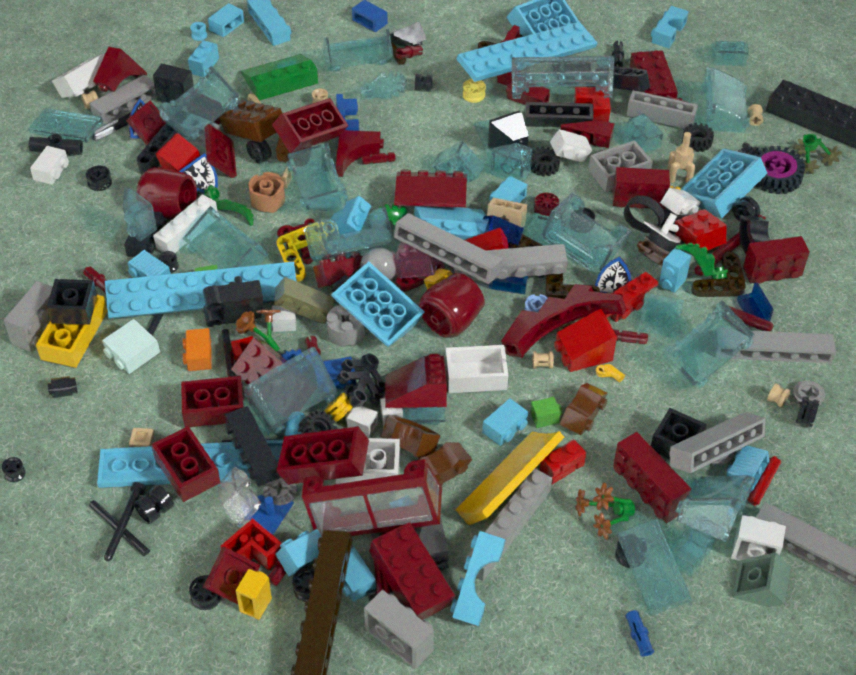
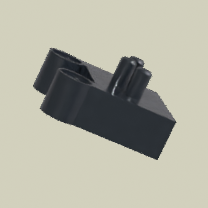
M236 276L234 278L235 282H230L227 285L205 287L203 289L205 301L203 310L206 325L213 327L214 325L220 326L236 323L244 312L249 311L254 312L255 319L262 318L261 313H256V311L262 310L263 303L260 281L242 282V277Z

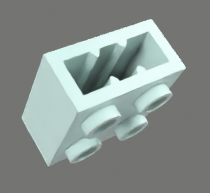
M134 319L102 340L105 347L103 351L109 359L113 358L116 365L121 370H126L129 374L160 353L157 340Z

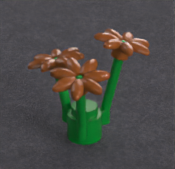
M604 482L601 489L595 488L598 496H595L593 501L584 498L585 490L579 489L575 509L578 512V516H581L582 513H585L584 507L589 505L597 506V510H600L602 506L606 510H608V507H613L614 514L618 515L619 518L610 521L609 519L604 520L603 513H600L599 516L594 515L596 523L593 524V527L598 529V536L601 537L603 535L608 540V534L612 533L611 525L629 521V517L635 513V504L631 499L611 496L613 487L607 488V484Z

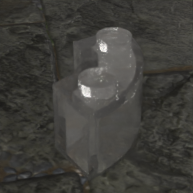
M235 466L218 484V496L226 513L241 528L257 512L261 502L253 493L250 486L251 480L247 474Z

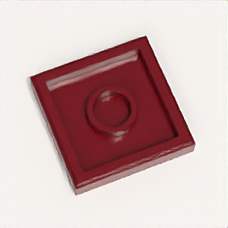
M150 100L126 121L143 142L148 145L166 124L167 119Z
M222 547L203 588L238 605L237 587L248 569L256 572L261 565L226 547Z

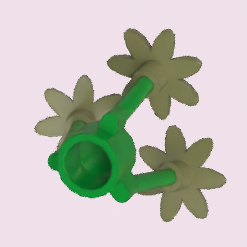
M812 133L803 135V140L798 139L800 145L794 146V149L799 150L797 154L802 155L804 153L806 157L804 161V174L807 171L813 174L814 169L820 168V166L815 165L817 160H810V152L815 153L818 145L826 152L821 154V157H824L821 162L823 164L828 162V165L832 166L833 161L839 162L837 156L842 154V151H837V146L831 150L822 143L821 138L817 139L816 135Z

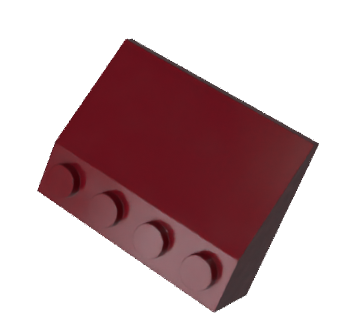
M402 169L400 172L397 171L394 205L466 208L467 174H464L463 171L446 173L443 170H437L435 173H429L428 170L411 172L409 169Z
M429 354L386 374L385 408L447 407L444 356Z

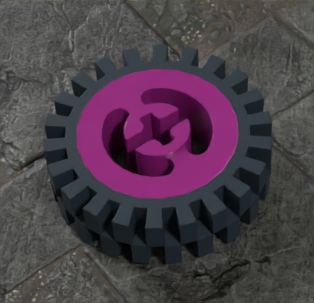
M770 146L769 150L767 147H764L762 151L759 149L757 154L754 153L753 156L761 157L767 174L756 184V187L762 186L763 191L769 189L771 194L773 190L776 191V194H780L781 191L784 194H788V190L793 192L794 189L799 188L805 172L803 158L800 159L799 154L795 155L794 150L788 152L789 148L787 147L784 150H781V146H777V149H774V146Z

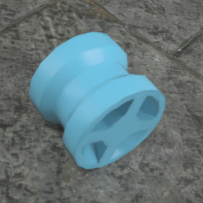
M195 22L191 24L192 39L202 41L207 38L205 23Z

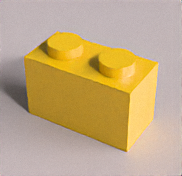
M248 569L236 589L239 611L260 620L272 599L269 577L265 573Z

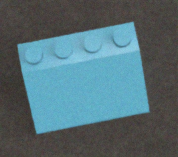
M531 0L515 6L506 17L512 27L513 25L520 27V34L523 36L579 22L565 0Z
M723 148L681 190L688 192L701 203L698 207L707 210L715 217L723 218L732 209L734 203L740 201L742 197L761 181L767 174L761 157Z
M414 206L415 217L463 240L492 231L491 223L485 212L481 209Z
M369 261L331 295L387 347L407 334L424 314V311Z

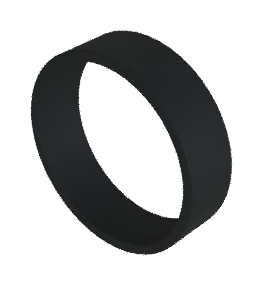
M635 196L629 200L623 214L626 222L633 229L644 233H651L652 228L639 222L631 214L630 205L642 204L649 207L658 218V224L655 225L660 227L664 220V211L655 200L647 196Z
M653 229L648 236L652 243L670 253L676 245L686 244L682 240L680 243L669 241Z

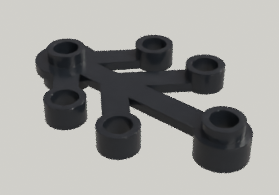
M371 353L363 355L360 360L345 359L341 364L343 371L337 375V380L341 384H346L349 380H359L356 389L349 396V403L353 407H361L367 401V395L364 392L366 385L371 393L369 400L373 405L378 406L380 399H383L381 393L385 391V382L382 381L377 371L379 360ZM353 368H363L362 371L350 372ZM370 373H371L373 379H374L375 382H376L375 384L373 383V381H372V379H371V377H370Z

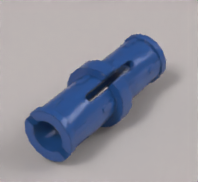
M633 610L625 615L632 631L630 635L636 641L640 656L652 655L654 649L648 638V629L644 627L639 611Z

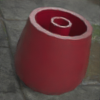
M150 168L141 175L136 190L138 207L140 210L143 208L162 212L164 218L174 219L197 199L195 180L188 174L169 168Z
M455 273L427 289L420 298L419 307L424 311L422 319L433 332L445 338H453L461 335L472 324L485 306V299L482 291L471 278L461 273Z

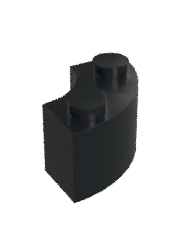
M741 215L739 237L745 254L747 253L749 243L770 240L768 234L769 221L759 216Z

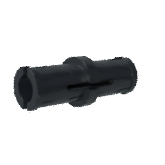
M618 41L613 43V67H617V63L618 67H623L624 51L623 42L621 41L619 45Z

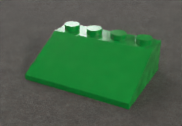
M302 54L241 70V74L259 101L318 84L316 66L311 59Z

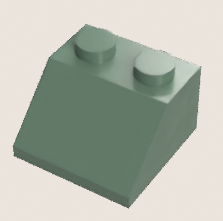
M777 553L740 560L732 597L765 607L785 604L791 567Z

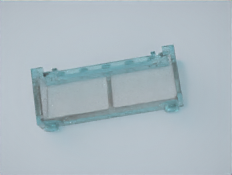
M614 56L512 57V99H521V94L524 91L529 93V87L595 86L596 92L601 90L604 93V97H613Z

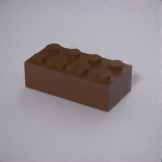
M240 100L236 103L237 105L224 109L223 113L218 115L226 134L262 142L277 133L272 124L282 114L281 108L274 107L273 105Z

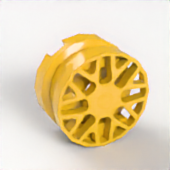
M345 392L335 398L324 410L327 415L330 414L332 416V420L334 419L335 423L353 408Z

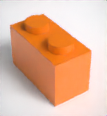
M209 328L186 330V338H183V349L186 350V353H183V364H187L188 371L212 369Z

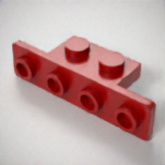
M644 272L611 293L622 295L627 310L624 315L605 314L606 318L611 316V319L617 322L620 319H626L634 310H640L644 305L645 293L656 287L658 281L649 273Z

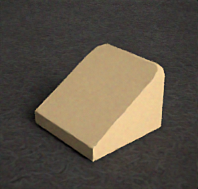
M289 165L280 175L281 180L284 182V189L288 188L292 180V172Z

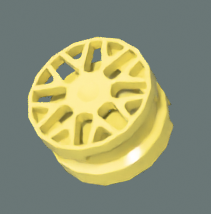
M473 79L465 81L463 84V98L472 103L482 101L485 98V83L482 80L474 82Z

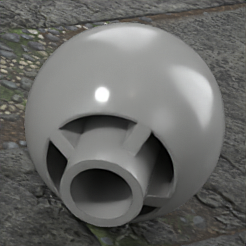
M381 247L372 248L362 257L361 268L369 261L384 276L391 280L397 271L396 261L398 258L393 251L390 252Z

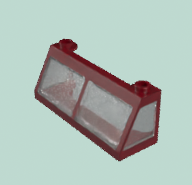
M426 459L408 463L404 469V474L327 486H323V480L319 476L305 477L302 498L313 530L318 529L321 536L323 535V530L350 532L352 537L392 531L409 522L413 528L440 524L442 486Z

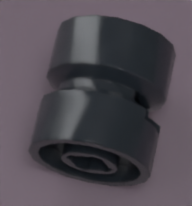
M156 485L148 491V496L143 495L133 505L139 516L148 524H152L160 518V513H166L174 507V501L162 486Z

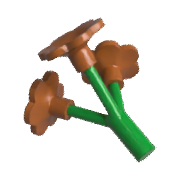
M281 310L256 311V313L265 315L267 335L255 325L256 316L252 311L244 312L241 318L237 320L236 331L239 334L247 333L248 331L257 333L277 352L280 348L271 336V322H273V315L281 312Z

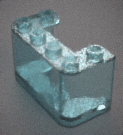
M386 207L375 209L370 215L366 216L367 219H365L362 230L339 235L336 222L327 218L317 220L304 228L312 260L319 263V261L330 259L331 261L341 256L350 257V255L357 253L365 254L372 248L383 247L392 241L393 235Z

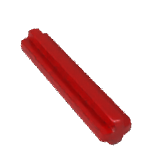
M777 456L769 458V464L748 497V502L753 506L760 504L781 464V460Z

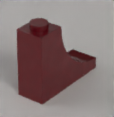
M108 46L93 82L98 85V89L101 91L115 92L118 85L126 77L131 75L135 77L147 76V72L122 49Z
M344 130L339 135L336 177H343L347 167L354 161L362 158L363 155L379 154L380 149H384V139H381V132Z

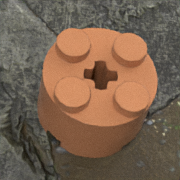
M264 172L263 175L258 176L257 174L250 179L248 184L249 195L253 208L262 212L274 213L285 203L284 182L278 174Z

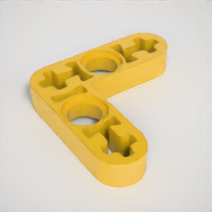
M322 222L305 226L282 235L277 239V246L284 263L290 262L287 261L288 256H296V259L291 262H294V266H297L300 272L299 275L296 274L297 282L306 278L305 267L297 250L327 237L328 230ZM300 235L307 236V238L304 241L298 240V237ZM286 242L288 244V250L285 249L283 243Z

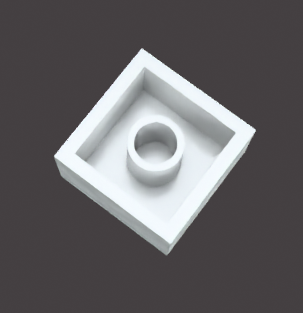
M742 515L735 536L731 559L740 561L771 553L780 555L783 548L786 526L776 522L760 520L753 516Z

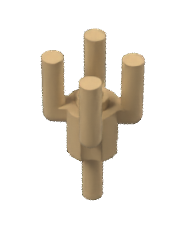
M689 132L684 133L682 145L677 147L676 151L670 152L667 167L670 171V183L675 182L678 169L687 171L686 183L694 176L693 148L689 147L691 133Z

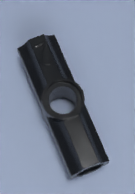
M58 134L50 135L48 138H29V151L43 152L46 146L65 150L66 154L82 155L83 153L82 140L62 139Z

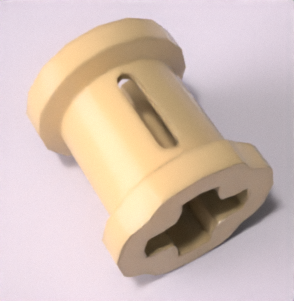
M758 104L749 106L747 110L750 115L748 122L751 125L759 126L764 120L761 115L763 112L762 106Z
M533 351V369L537 367L553 369V351H549V353Z

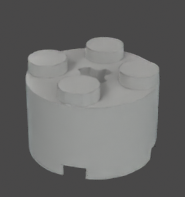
M341 304L333 307L328 312L326 317L327 332L331 342L338 346L346 347L345 345L353 346L363 340L365 326Z

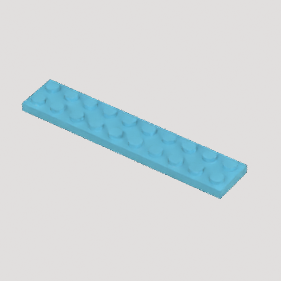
M580 22L461 53L458 54L456 59L473 81L476 82L595 48L598 43Z
M294 262L105 281L108 318L117 319L202 310L205 306L203 289L207 286H220L235 282L234 278L236 276L242 277V282L259 280L263 303L275 302V287L284 277L296 281Z
M284 439L266 440L276 461L279 462ZM232 442L201 444L218 468L220 481L250 480L246 470L248 467L247 465H242L239 458L240 451L239 449H234ZM151 446L100 449L98 488L132 486L134 482H140L144 485L171 484L154 459Z

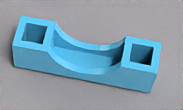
M479 531V535H474L471 543V548H474L472 557H467L464 565L467 573L465 578H460L457 588L461 592L458 600L454 599L450 612L454 613L453 618L477 626L480 625L486 604L476 593L475 579L480 569L485 565L500 561L506 542L505 539Z

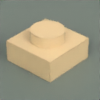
M133 428L129 446H151L154 430Z

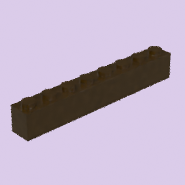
M323 530L322 537L318 539L317 547L319 554L318 558L315 557L313 563L315 573L314 578H311L309 582V591L311 593L310 598L306 599L305 602L306 617L300 625L302 636L301 641L297 642L295 653L297 660L296 664L292 665L291 675H327L353 543L350 532Z

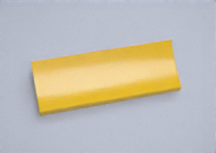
M532 431L455 509L456 512L468 525L488 518L561 442L564 436L560 431L548 434Z

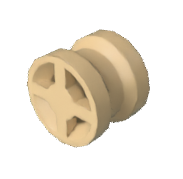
M315 89L312 92V103L328 99L327 90Z
M94 90L88 94H81L86 110L91 108V102L98 99Z
M775 383L768 395L767 401L775 402L782 408L791 390L787 388L782 389L779 384Z

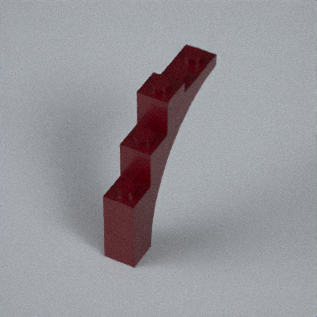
M513 25L511 30H508L505 39L500 43L520 38V27ZM521 69L497 75V83L507 86V99L524 105L526 102L549 103L550 89L532 81Z
M574 284L565 299L548 297L539 312L522 310L501 340L502 345L505 347V353L509 356L523 358L539 339L552 330L571 321L584 318L599 309H602L604 314L624 315L627 309L623 297L617 294L593 292L592 286Z

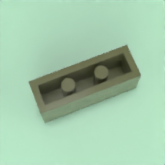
M284 277L275 287L274 305L325 324L328 312L334 307V298Z

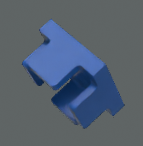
M336 94V107L348 124L345 130L359 131L358 119H345V116L357 114V99H343V94Z

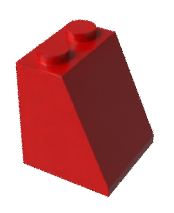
M599 309L557 332L554 346L556 351L562 355L563 365L567 366L570 372L613 361L617 336L602 309Z

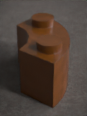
M589 383L581 385L573 401L566 407L560 425L579 435H582L585 431L589 432L593 427V420L599 410H603L608 400L605 398L608 393Z
M389 414L381 435L383 439H400V448L413 453V456L419 459L433 454L440 439L438 433L422 424Z
M445 442L433 454L420 458V460L426 459L441 486L444 482L458 474H463L473 460L459 442ZM428 472L427 485L429 488V484H435Z

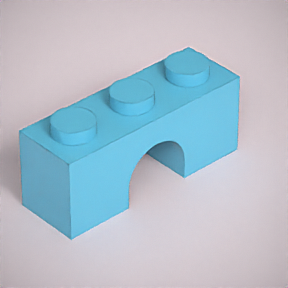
M674 6L665 11L662 20L659 19L657 27L652 29V43L670 48L675 41L676 31H681L687 23L689 11Z

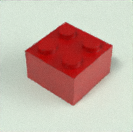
M705 209L675 221V225L679 227L675 235L686 244H699V248L706 247L708 251L726 243L727 225Z

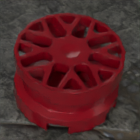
M540 193L535 198V214L544 219L555 217L559 211V198L553 193Z

